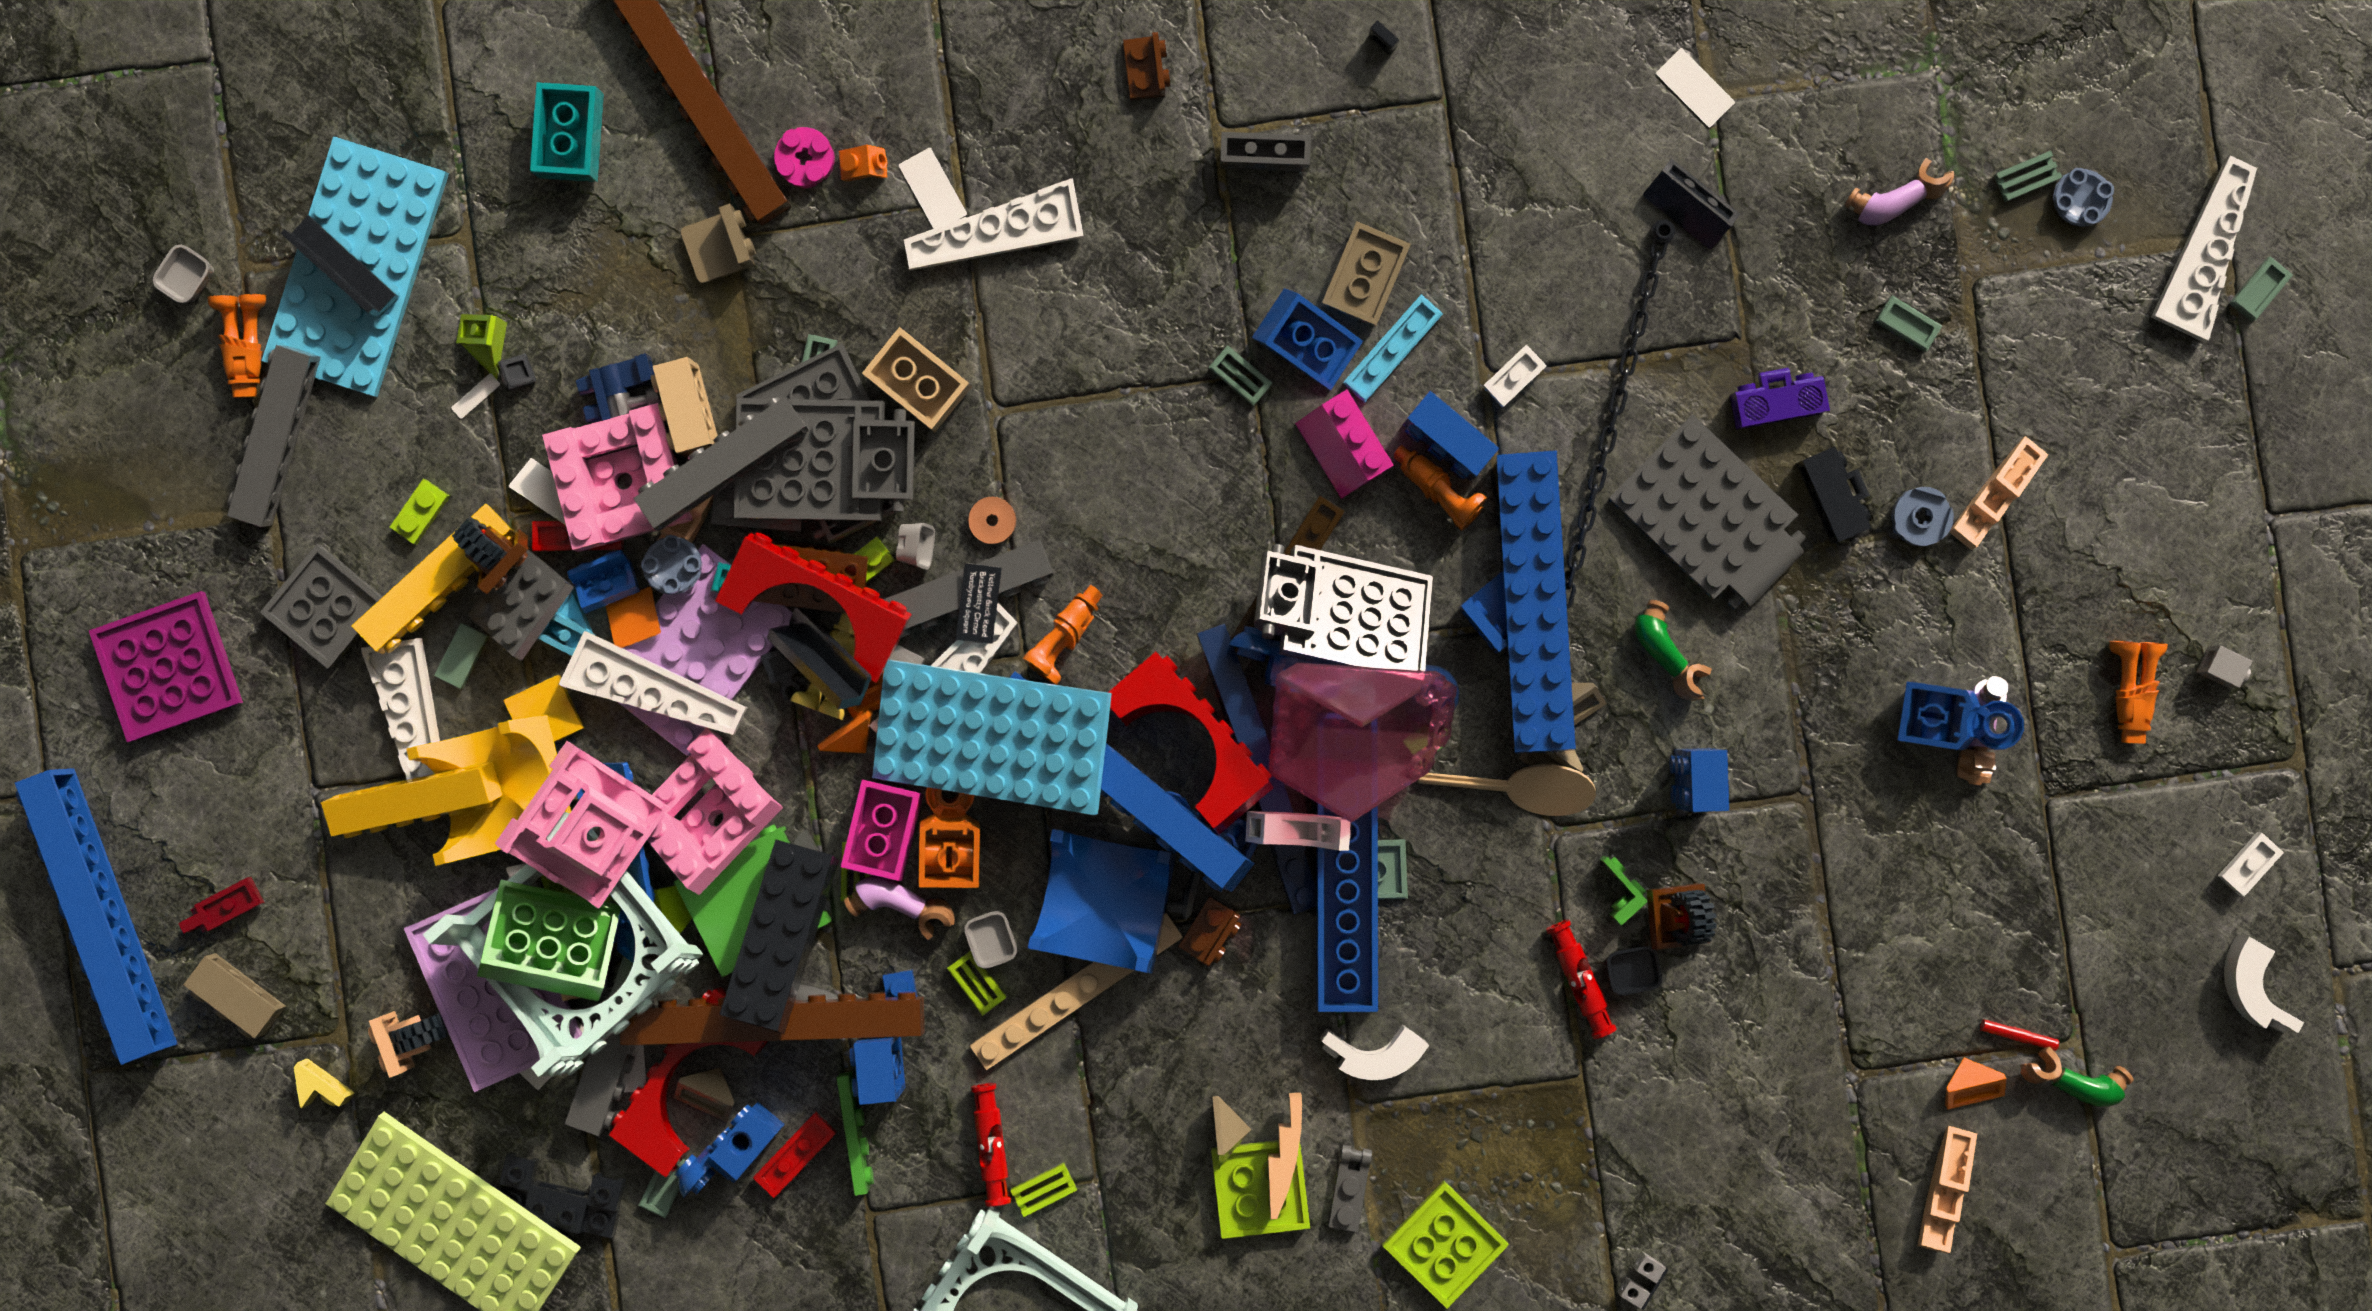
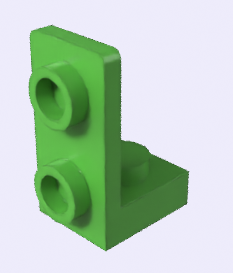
M1603 856L1599 860L1630 893L1628 897L1623 895L1611 906L1614 910L1609 913L1613 920L1622 926L1648 902L1643 897L1646 891L1635 879L1630 882L1625 877L1623 872L1626 869L1615 857L1610 860L1608 857Z

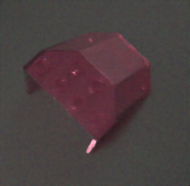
M1296 663L1277 674L1275 682L1276 693L1273 706L1274 716L1271 730L1269 773L1349 822H1353L1429 773L1435 763L1434 756L1440 747H1445L1451 737V724L1454 715L1457 687L1437 671Z

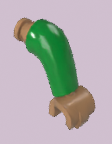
M1649 600L1647 603L1649 609H1646L1643 615L1636 617L1634 624L1636 637L1645 650L1674 677L1673 688L1679 697L1691 701L1705 699L1701 689L1694 684L1693 675L1703 678L1710 675L1712 669L1701 664L1687 666L1688 661L1680 653L1667 632L1668 625L1664 622L1666 617L1663 613L1668 612L1669 606L1657 600Z
M2051 1047L2044 1048L2038 1053L2046 1064L2045 1072L2036 1063L2020 1065L2021 1075L2028 1082L2039 1084L2052 1080L2051 1084L2082 1102L2097 1107L2107 1108L2119 1104L2125 1098L2124 1090L2127 1088V1085L2134 1081L2132 1075L2121 1066H2116L2113 1069V1073H2109L2107 1076L2100 1074L2096 1078L2081 1075L2065 1067L2061 1068L2060 1058Z

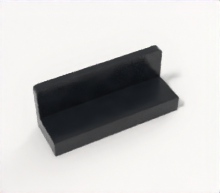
M1673 159L1666 164L1643 193L1646 199L1709 249H1712L1740 215V213Z

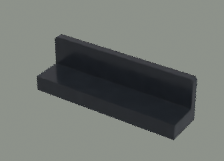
M307 215L293 232L286 229L281 232L290 243L369 314L380 318L399 297L311 216Z
M794 608L789 626L770 628L767 639L838 710L861 705L871 681V675L803 608Z

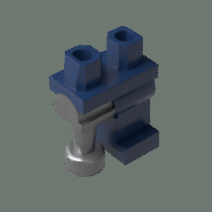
M644 353L634 356L635 358L589 370L590 375L576 380L580 396L584 397L595 394L597 404L583 407L588 423L600 422L629 414L630 410L662 403L660 393H656L653 387L646 389V395L630 397L628 391L652 384L651 375H654L652 359L648 354Z

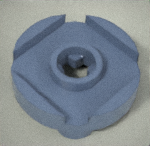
M1919 487L1905 491L1896 500L1892 509L1893 532L1904 542L1913 546L1922 547L1937 543L1947 536L1952 528L1954 520L1952 507L1949 506L1945 495L1937 489ZM1925 509V515L1929 516V521H1924L1921 525L1918 523V519L1915 518V514Z

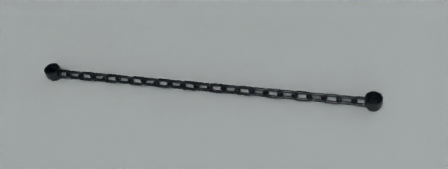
M1659 220L1650 229V238L1652 240L1650 256L1653 258L1650 270L1644 273L1639 293L1643 298L1640 309L1636 310L1632 315L1629 332L1632 335L1629 348L1623 351L1619 364V372L1622 377L1619 387L1613 389L1608 406L1611 413L1608 426L1603 428L1598 443L1601 456L1599 463L1592 468L1588 481V488L1591 491L1589 501L1581 508L1577 523L1578 528L1581 530L1578 542L1571 546L1567 560L1570 572L1568 580L1565 581V586L1567 590H1570L1572 587L1567 609L1572 606L1576 593V585L1573 583L1575 573L1582 568L1586 555L1585 535L1586 532L1593 528L1597 509L1594 505L1596 494L1602 491L1607 476V469L1604 466L1606 456L1613 451L1618 432L1614 427L1617 415L1623 413L1628 397V392L1625 389L1627 377L1634 373L1638 360V353L1635 350L1638 338L1644 335L1647 326L1648 313L1645 309L1648 299L1654 296L1659 281V276L1656 273L1659 260L1664 258L1668 243L1675 235L1674 225L1668 220ZM1659 227H1666L1668 235L1662 236L1659 233ZM1656 244L1663 245L1661 254L1659 251H1656L1654 254ZM1647 277L1649 279L1654 277L1651 293L1649 290L1644 292ZM1637 315L1639 318H1642L1644 315L1641 331L1639 332L1637 328L1633 331ZM1627 353L1629 357H1632L1634 354L1630 371L1627 367L1623 370ZM1617 392L1619 396L1623 394L1620 409L1618 406L1613 408ZM1606 431L1609 435L1613 432L1609 449L1607 445L1602 447ZM1596 470L1598 473L1603 471L1599 487L1597 484H1594L1592 487ZM1586 508L1587 512L1592 511L1589 526L1587 523L1582 525ZM1575 548L1577 551L1582 549L1578 565L1575 561L1572 563Z

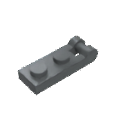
M1342 1145L1328 1227L1358 1232L1372 1158L1371 1149L1363 1148L1360 1151L1352 1149V1146ZM1349 1162H1359V1170L1348 1168Z

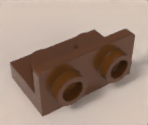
M1152 32L1150 37L1123 40L1130 100L1165 97V87H1171L1169 69H1163L1161 58H1167L1165 40H1159L1158 32Z
M1209 896L1178 947L1202 961L1207 967L1212 962L1217 964L1226 950L1222 947L1228 936L1233 939L1241 926V923L1238 922L1240 914Z

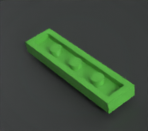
M851 1071L840 1073L836 1078L854 1194L857 1196L868 1193L870 1185L874 1184L872 1167H867L865 1155H869V1144L867 1137L862 1138L861 1126L865 1125L864 1112L862 1108H858L856 1097L853 1095V1074Z

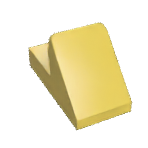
M309 1059L297 1062L294 1066L301 1109L310 1105L318 1093L321 1094L320 1098L325 1103L331 1106L337 1105L338 1107L348 1103L355 1094L354 1091Z

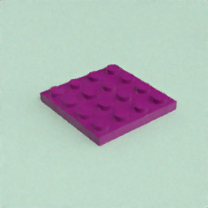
M203 591L89 630L127 742L140 740L243 703L208 599Z

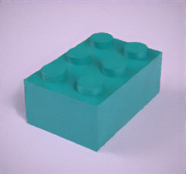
M536 82L530 172L538 178L598 182L604 94L596 86Z

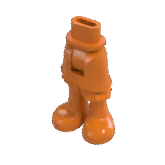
M244 294L238 297L227 295L207 297L208 305L214 310L219 311L223 319L224 335H218L222 344L218 345L221 349L226 376L228 379H233L227 381L228 385H232V397H257L256 384H260L259 376L263 351H260L262 344H258L257 323L259 310L266 304V295ZM239 304L243 315V340L239 339L238 333Z
M1403 445L1399 446L1395 451L1393 458L1402 464L1401 470L1423 491L1427 499L1431 497L1434 504L1439 502L1456 527L1461 531L1466 529L1484 508L1482 505L1487 500L1482 493H1476L1470 498L1465 499L1452 490L1448 474L1427 457L1418 455L1416 450L1410 452Z
M1089 585L1083 594L1078 593L1067 607L1056 615V619L1053 621L1055 628L1022 658L1032 670L1054 685H1058L1061 675L1054 667V663L1064 648L1073 651L1076 643H1079L1083 633L1094 618L1092 612H1097L1099 609L1096 604L1103 596L1101 592L1094 586Z
M2109 641L2110 651L2119 655L2122 662L2120 688L2116 690L2117 696H2115L2118 722L2124 724L2118 725V729H2122L2121 742L2146 743V731H2151L2150 724L2153 719L2156 697L2159 692L2156 688L2160 681H2154L2159 658L2167 651L2168 644ZM2139 654H2141V680L2140 683L2136 684L2137 663Z

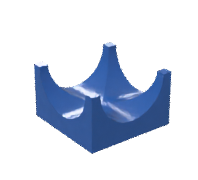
M1052 829L1050 839L1052 855L1048 884L1041 914L1035 931L1030 936L1028 949L1153 974L1176 856L1171 852L1131 847Z

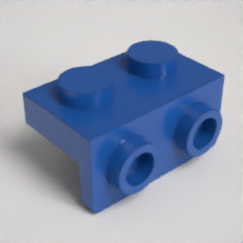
M622 550L606 553L601 558L589 563L579 564L576 568L567 571L568 578L575 586L581 609L585 614L640 592L632 562Z

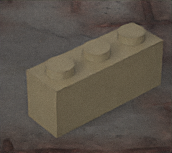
M216 953L204 956L184 983V986L191 990L189 993L193 998L200 1002H207L214 1008L213 1012L224 1020H231L238 1026L237 1030L248 1038H257L265 1035L286 1008V1005Z

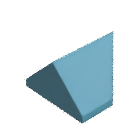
M573 588L538 637L543 642L571 656L584 631L595 635L592 632L585 612L581 609L575 588Z

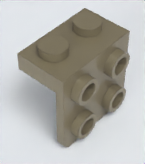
M730 203L718 207L721 214L685 226L681 230L694 272L700 283H707L755 266L752 257L756 255L754 245L750 238L746 239L742 229L746 227L744 217L741 211H736Z

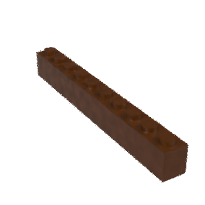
M614 0L618 6L613 9L623 25L628 22L633 29V32L629 35L639 49L645 47L650 55L646 58L649 66L655 74L661 72L666 81L661 83L671 99L676 96L682 104L678 107L679 112L687 123L693 121L698 129L694 134L703 148L708 145L714 153L710 157L711 161L719 172L725 170L730 179L726 181V184L735 197L741 195L746 202L742 208L751 221L757 219L763 226L791 208L792 206L657 0Z
M912 991L898 992V997L886 998V993L883 992L868 993V998L856 999V994L854 993L838 994V999L827 1000L825 994L808 995V1000L795 999L785 1035L721 1016L720 1011L725 997L718 998V1003H706V998L688 999V1004H677V999L658 1000V1005H652L640 1015L635 1013L628 1019L630 1025L620 1033V1045L921 1036L925 1033L924 996L916 997V992Z

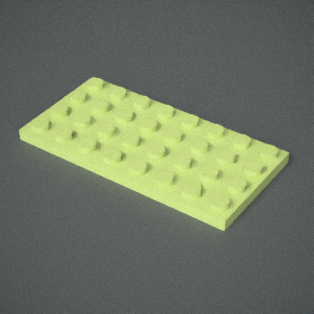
M385 1112L376 1119L326 1202V1205L480 1311H540L581 1248Z

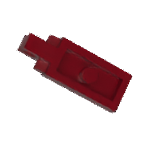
M247 877L195 904V907L190 909L193 916L178 924L183 934L190 933L198 928L204 933L237 918L265 902L252 877Z

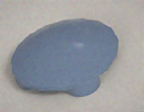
M2075 168L2065 174L2056 184L2053 193L2054 207L2059 216L2069 224L2079 227L2093 226L2102 221L2109 213L2113 202L2114 186L2095 171Z
M667 535L649 547L641 562V567L645 579L652 588L660 593L675 595L684 593L695 585L701 575L702 560L694 544L684 538Z

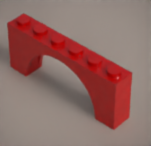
M750 533L746 536L715 602L742 615L749 609L754 599L770 587L785 583H801L819 588L832 596L847 613L855 635L854 659L871 675V680L877 683L883 675L884 669L912 616L911 613L906 611L907 608L899 602L890 601L889 603L879 598L880 594L871 588L864 587L861 589L852 584L853 580L843 574L837 573L834 575L826 571V566L815 560L808 562L798 557L799 553L790 547L783 546L780 548L772 544V539L762 533Z
M1155 652L1108 692L1112 693L1110 708L1125 726L1147 714L1177 712L1197 720L1209 731L1216 750V770L1209 790L1195 807L1218 834H1221L1274 788L1269 781L1272 775L1262 763L1256 766L1250 760L1253 753L1242 741L1237 744L1230 737L1234 734V731L1223 719L1219 723L1212 716L1215 710L1205 698L1201 701L1196 698L1193 693L1197 689L1185 676L1181 680L1176 675L1175 671L1178 667L1167 655L1162 658Z
M721 987L713 991L708 990L702 998H706V1003H718V998H724L727 991ZM768 1041L668 1044L663 1051L666 1054L660 1064L656 1062L646 1074V1077L649 1078L643 1088L637 1087L628 1101L631 1102L629 1108L626 1112L621 1110L612 1121L611 1125L614 1128L609 1136L664 1177H668L678 1167L676 1165L678 1161L681 1162L690 1150L675 1133L667 1111L668 1086L678 1065L694 1050L704 1046L729 1045L740 1048L755 1056L762 1051Z

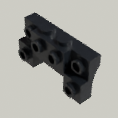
M513 1152L506 1155L499 1183L502 1185L500 1192L552 1228L559 1229L558 1232L563 1235L576 1236V1233L580 1234L581 1232L612 1238L615 1235L626 1179L614 1180L602 1177L603 1174L597 1172L593 1175L590 1192L540 1180L534 1182L539 1163L538 1158L529 1160L516 1157L517 1153Z

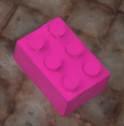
M862 780L841 867L903 881L924 794Z

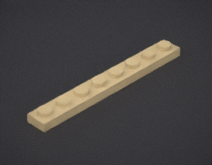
M1167 912L1164 915L1157 955L1183 938ZM1092 962L970 1044V1047L984 1068L988 1070L1134 970Z

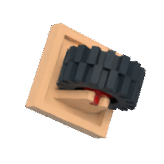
M393 1011L369 1021L371 1026L368 1028L370 1039L373 1044L378 1045L381 1054L378 1056L379 1064L383 1072L388 1073L389 1078L415 1067L412 1059L413 1055L431 1049L429 1043L448 1036L441 1014L423 1020L417 1015L399 1022L396 1012Z

